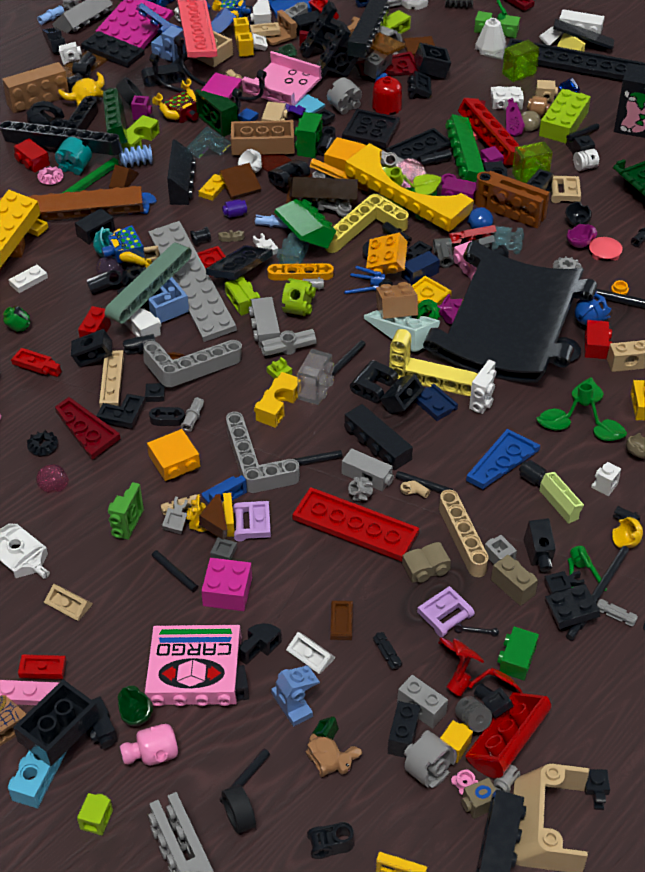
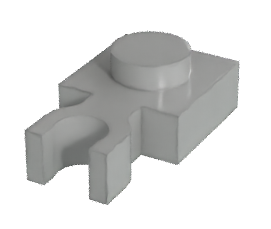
M175 496L174 509H167L162 529L181 534L187 513L182 511L186 509L188 500L185 499L183 505H178V497Z

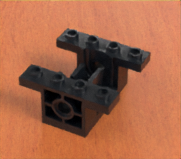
M328 1L323 7L321 14L315 20V24L309 30L306 39L300 46V51L303 57L309 58L315 47L325 50V53L321 54L316 64L321 67L322 79L328 70L348 77L360 58L347 56L351 32L344 22L333 18L337 8L331 1Z

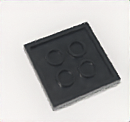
M356 109L342 133V139L365 145L370 143L380 148H387L400 123V117Z

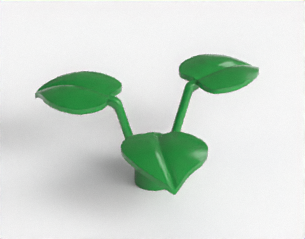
M592 377L573 389L572 397L574 402L568 414L563 410L553 408L544 411L536 418L537 422L545 428L563 430L571 425L569 417H571L577 402L584 406L591 403L595 422L598 425L593 430L596 437L605 441H613L627 436L626 430L618 422L609 419L603 420L602 423L599 421L595 402L600 401L604 394Z

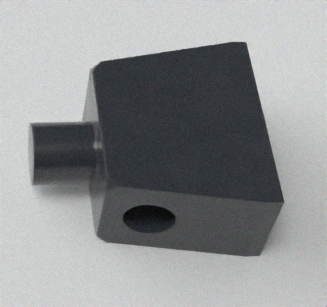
M549 518L530 520L523 539L530 563L533 566L539 565L542 572L550 571L556 551Z

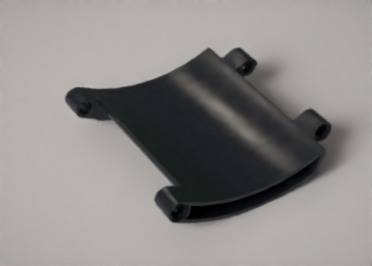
M469 242L463 258L475 266L476 271L448 334L438 328L429 329L423 342L424 348L454 365L475 373H479L487 361L492 360L496 362L495 370L497 372L495 378L508 381L538 383L545 374L549 363L561 368L567 367L574 349L570 344L557 343L558 337L573 298H579L583 301L593 300L598 287L597 283L592 279H581L584 272L583 268L557 269L534 266L507 258L478 242Z

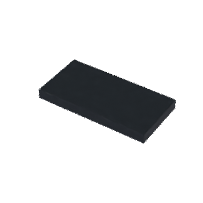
M432 128L386 148L385 152H393L397 157L415 164L419 162V156L429 155L434 151H445L452 147L448 138L435 128Z

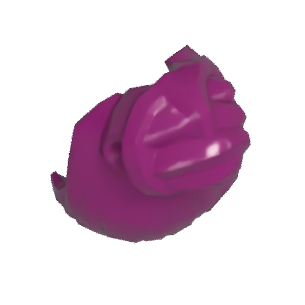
M579 224L572 230L568 229L566 237L568 243L573 247L585 248L596 237L597 230L593 225Z

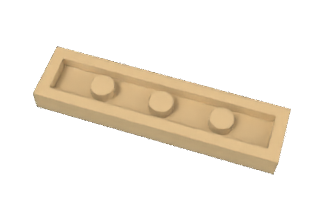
M123 350L112 351V356L104 358L99 401L100 408L103 403L119 406L124 361Z

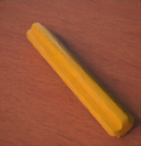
M314 158L310 162L309 166L333 178L353 179L345 175L344 171ZM358 182V189L367 192L369 187Z

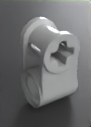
M299 2L284 12L291 18L308 13V4Z

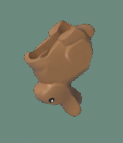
M315 734L310 736L306 751L309 759L314 762L320 771L319 775L321 778L336 770L341 775L346 774L352 766V760L357 759L362 754L361 749L355 746L350 747L345 752H340L334 740L328 737H318Z

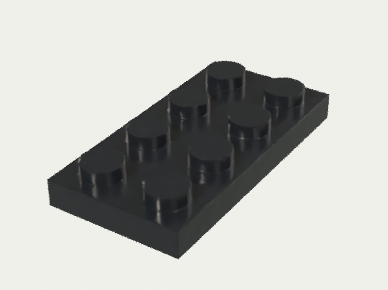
M100 31L81 43V49L127 68L145 55L144 49Z
M244 245L207 267L206 275L214 276V278H227L230 281L237 280L238 277L247 274L248 271L256 268L257 265L266 262L267 259L273 256V250Z

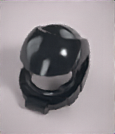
M48 101L36 102L26 112L27 123L51 126L52 120L65 117L61 108ZM45 111L52 112L55 117L49 116Z

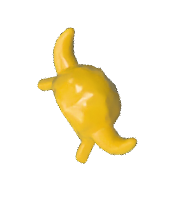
M97 72L98 80L96 82L90 78L80 79L72 87V93H66L60 89L58 92L63 99L76 101L77 105H79L86 96L103 97L101 88L105 83L104 77L101 73Z

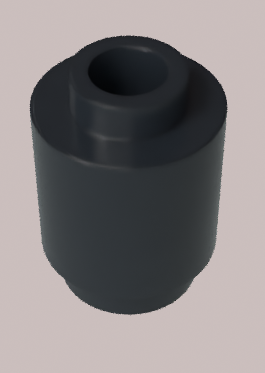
M532 460L524 461L519 468L520 476L535 486H540L545 473H547L545 468Z

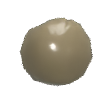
M534 111L522 113L525 123L523 131L539 130L541 123L539 114Z
M641 433L630 436L626 441L629 453L634 457L645 459V437H642Z

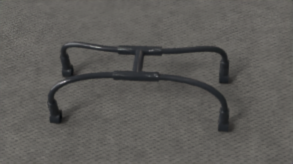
M176 36L174 44L177 45V54L179 55L183 70L194 81L205 86L207 82L196 78L186 68L182 57L184 38ZM152 53L149 61L152 62V69L157 81L169 89L187 92L182 88L169 85L160 79L158 75L160 57ZM258 70L256 77L259 79L260 89L257 96L244 97L242 96V90L238 88L233 90L232 97L235 98V104L238 108L237 115L240 112L241 100L253 101L263 95L265 78L267 76L266 71Z

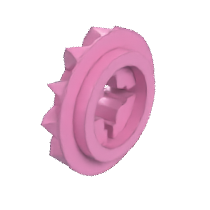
M51 166L49 168L44 167L37 174L38 180L47 185L56 184L63 179L62 169H58L57 166L53 168Z

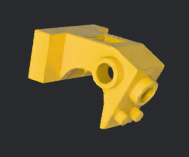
M223 493L224 501L222 506L227 525V537L234 536L231 493ZM198 494L196 499L191 501L192 507L188 508L186 519L189 520V529L204 532L208 530L199 525V515L206 508V504L200 502V494Z

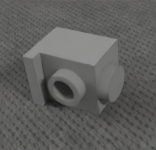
M502 535L491 538L486 542L485 550L488 554V559L493 564L506 555H510L516 560L517 550Z

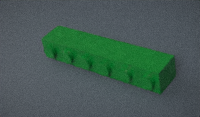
M452 114L450 119L447 120L445 127L451 142L459 176L463 180L476 182L477 174L485 172L469 118Z

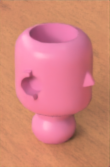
M161 724L140 730L136 735L137 742H126L120 745L124 764H132L136 759L141 758L145 765L150 766L172 760L178 754L174 731L169 724Z

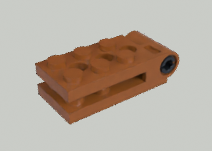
M493 171L480 172L477 174L474 203L478 207L486 208L491 212L538 229L541 221L546 219L550 192Z

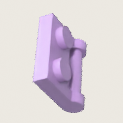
M269 501L240 502L233 505L236 522L234 539L236 541H244L248 538L271 537ZM244 512H249L250 529H244Z
M450 586L420 605L417 609V613L434 628L439 637L445 636L448 633L447 631L457 623H460L465 618L469 619L475 614L473 608ZM457 608L461 610L443 624L439 621Z

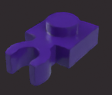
M286 103L288 113L302 118L303 113L306 112L304 107L300 105L296 107Z

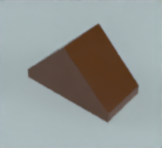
M115 165L109 189L129 187L139 175L138 172Z
M216 494L199 515V525L224 540L227 539V525L221 496Z

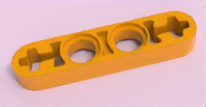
M327 263L272 264L267 268V276L275 281L288 280L289 278L303 280V278L318 279V277L329 280L334 276V267Z

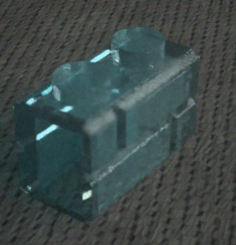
M290 233L287 239H283L282 249H278L277 259H279V264H301L309 248V242L300 240L294 233Z

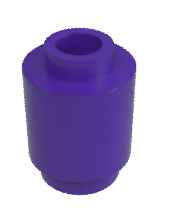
M238 199L225 202L224 206H222L224 216L233 218L247 213L245 200L241 201Z

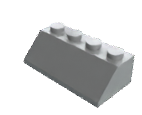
M85 0L64 12L52 25L66 33L76 32L80 29L81 25L86 26L89 24L91 19H98L101 13L103 15L108 13L113 3L111 0Z

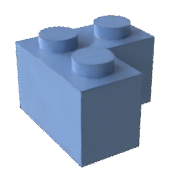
M174 26L169 27L151 42L152 53L171 62L179 58L174 39L176 36L184 38L183 29ZM185 41L183 44V54L185 53Z
M172 277L157 291V295L152 296L148 300L150 312L154 317H158L161 323L189 312L188 296Z

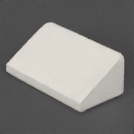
M297 632L286 649L319 674L335 659V656L300 632Z

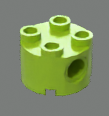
M289 278L288 281L290 283L285 284L282 296V303L285 304V307H282L283 312L300 316L310 315L312 312L311 300L315 297L316 287H312V283L309 281Z

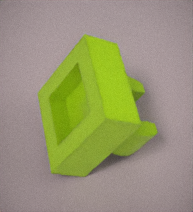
M280 357V360L273 361L271 365L267 366V373L274 379L278 378L281 372L292 375V368L287 365V361Z

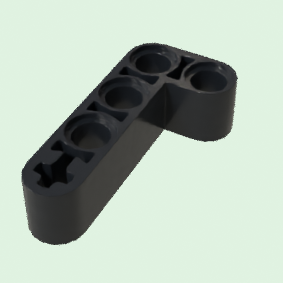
M84 97L69 120L54 119L51 121V126L87 130L98 114L96 97Z

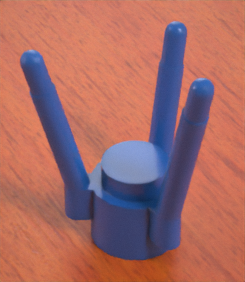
M355 266L356 269L370 273L371 276L351 273L350 276L371 280L370 285L373 286L346 290L344 293L376 290L379 283L385 279V274Z

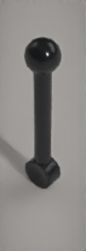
M460 623L454 626V630L457 633L471 631L492 634V636H498L499 634L497 628L491 630L465 627Z

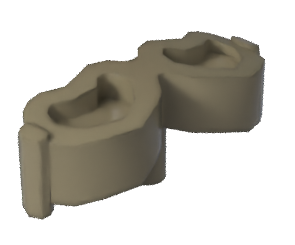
M230 230V233H218L219 240L222 242H236L244 238V231L233 233V230Z

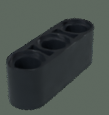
M174 63L158 66V75L165 83L174 84L185 80V73L181 64ZM152 67L144 68L141 71L145 86L154 87L162 85L155 78Z

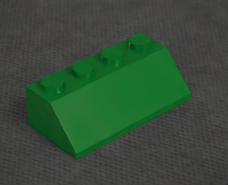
M295 199L275 209L274 213L300 240L328 249L336 230L332 227L331 222L325 220L324 215L318 213L319 210L311 206V202L305 199L302 201Z

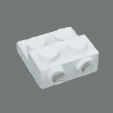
M491 87L492 109H506L508 100L511 98L518 104L519 109H523L524 97L521 87Z
M492 360L487 361L472 382L469 409L481 414L487 408H490L493 403L492 393L495 389L493 381L497 371L495 370L496 362Z

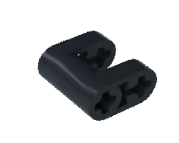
M294 159L268 171V179L273 185L286 187L288 186V177H307L311 172L306 162Z
M372 360L350 383V389L354 394L377 403L384 395V391L373 382L376 380L387 386H392L399 376L394 369Z

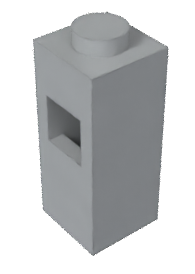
M351 448L342 460L343 475L352 479L354 477L368 478L367 483L373 484L372 487L383 492L386 486H390L393 481V466Z

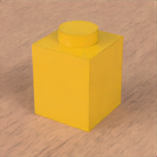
M453 720L441 736V739L456 750V763H458L471 744L473 731L465 724H459Z

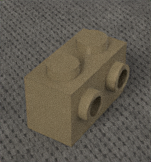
M506 555L493 565L491 581L520 606L535 596L538 580L533 573L523 568L519 561L514 560L510 555Z

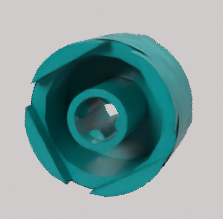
M68 137L55 153L56 162L59 164L58 168L62 169L63 172L71 171L76 175H80L92 158L91 149L88 146L85 147L82 144L83 141L78 138Z

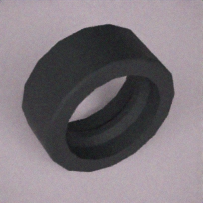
M127 77L116 85L118 92L129 105H131L134 95L143 96L138 87Z
M237 784L221 792L222 801L235 832L240 834L256 827L253 808L243 787Z

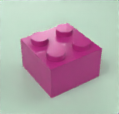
M210 558L201 591L203 606L245 611L252 581L251 563Z

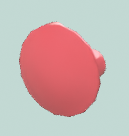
M598 237L589 244L592 257L596 260H618L623 249L617 240L610 237Z

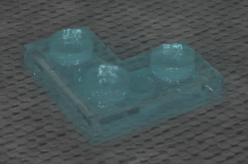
M206 126L186 148L194 156L200 158L209 148L222 155L230 147L231 143Z

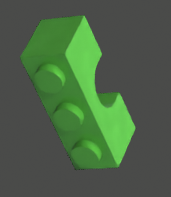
M478 11L475 19V33H481L486 20L492 18V13ZM506 15L505 19L498 20L501 22L504 37H517L520 17Z

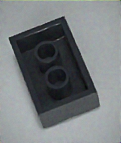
M63 679L13 728L17 741L51 767L100 717L97 703Z

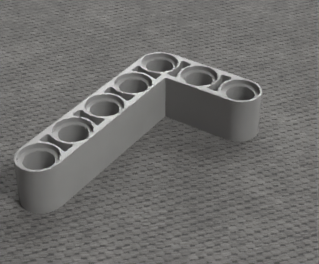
M229 340L172 360L159 343L148 341L143 346L144 363L161 384L166 387H173L239 363L241 361L242 344L237 340Z
M231 412L226 416L227 434L240 476L242 475L246 479L247 492L256 493L294 485L299 482L298 461L286 459L259 465L242 414Z

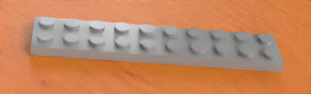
M180 221L148 231L154 246L158 245L159 256L174 242L189 247L192 250L189 261L172 278L188 296L189 314L202 340L206 342L236 331L235 322L210 276L206 275V269Z

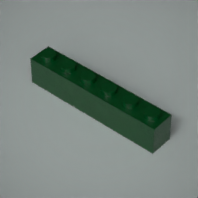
M109 88L103 92L107 133L118 134L121 144L127 143L123 102L117 88Z

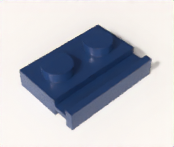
M434 383L431 384V387H426L414 400L436 421L449 415L452 410L456 411L458 409V404Z

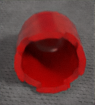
M386 76L374 83L372 108L377 113L390 115V113L396 112L397 114L401 111L402 86L397 79Z

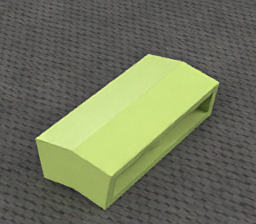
M555 472L545 473L539 491L568 524L578 520L584 504Z

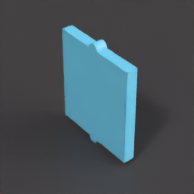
M308 94L295 105L296 107L298 105L304 107L305 111L309 113H315L325 107L324 103Z

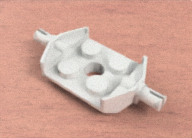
M7 524L0 528V561L14 572L15 578L38 573L43 579H46L50 572L42 567L48 555L47 548L18 524ZM13 545H20V547L16 549L11 548V546Z

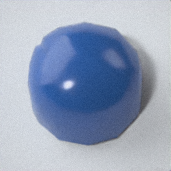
M480 207L471 211L467 223L471 224L472 229L492 226L494 218L488 209Z

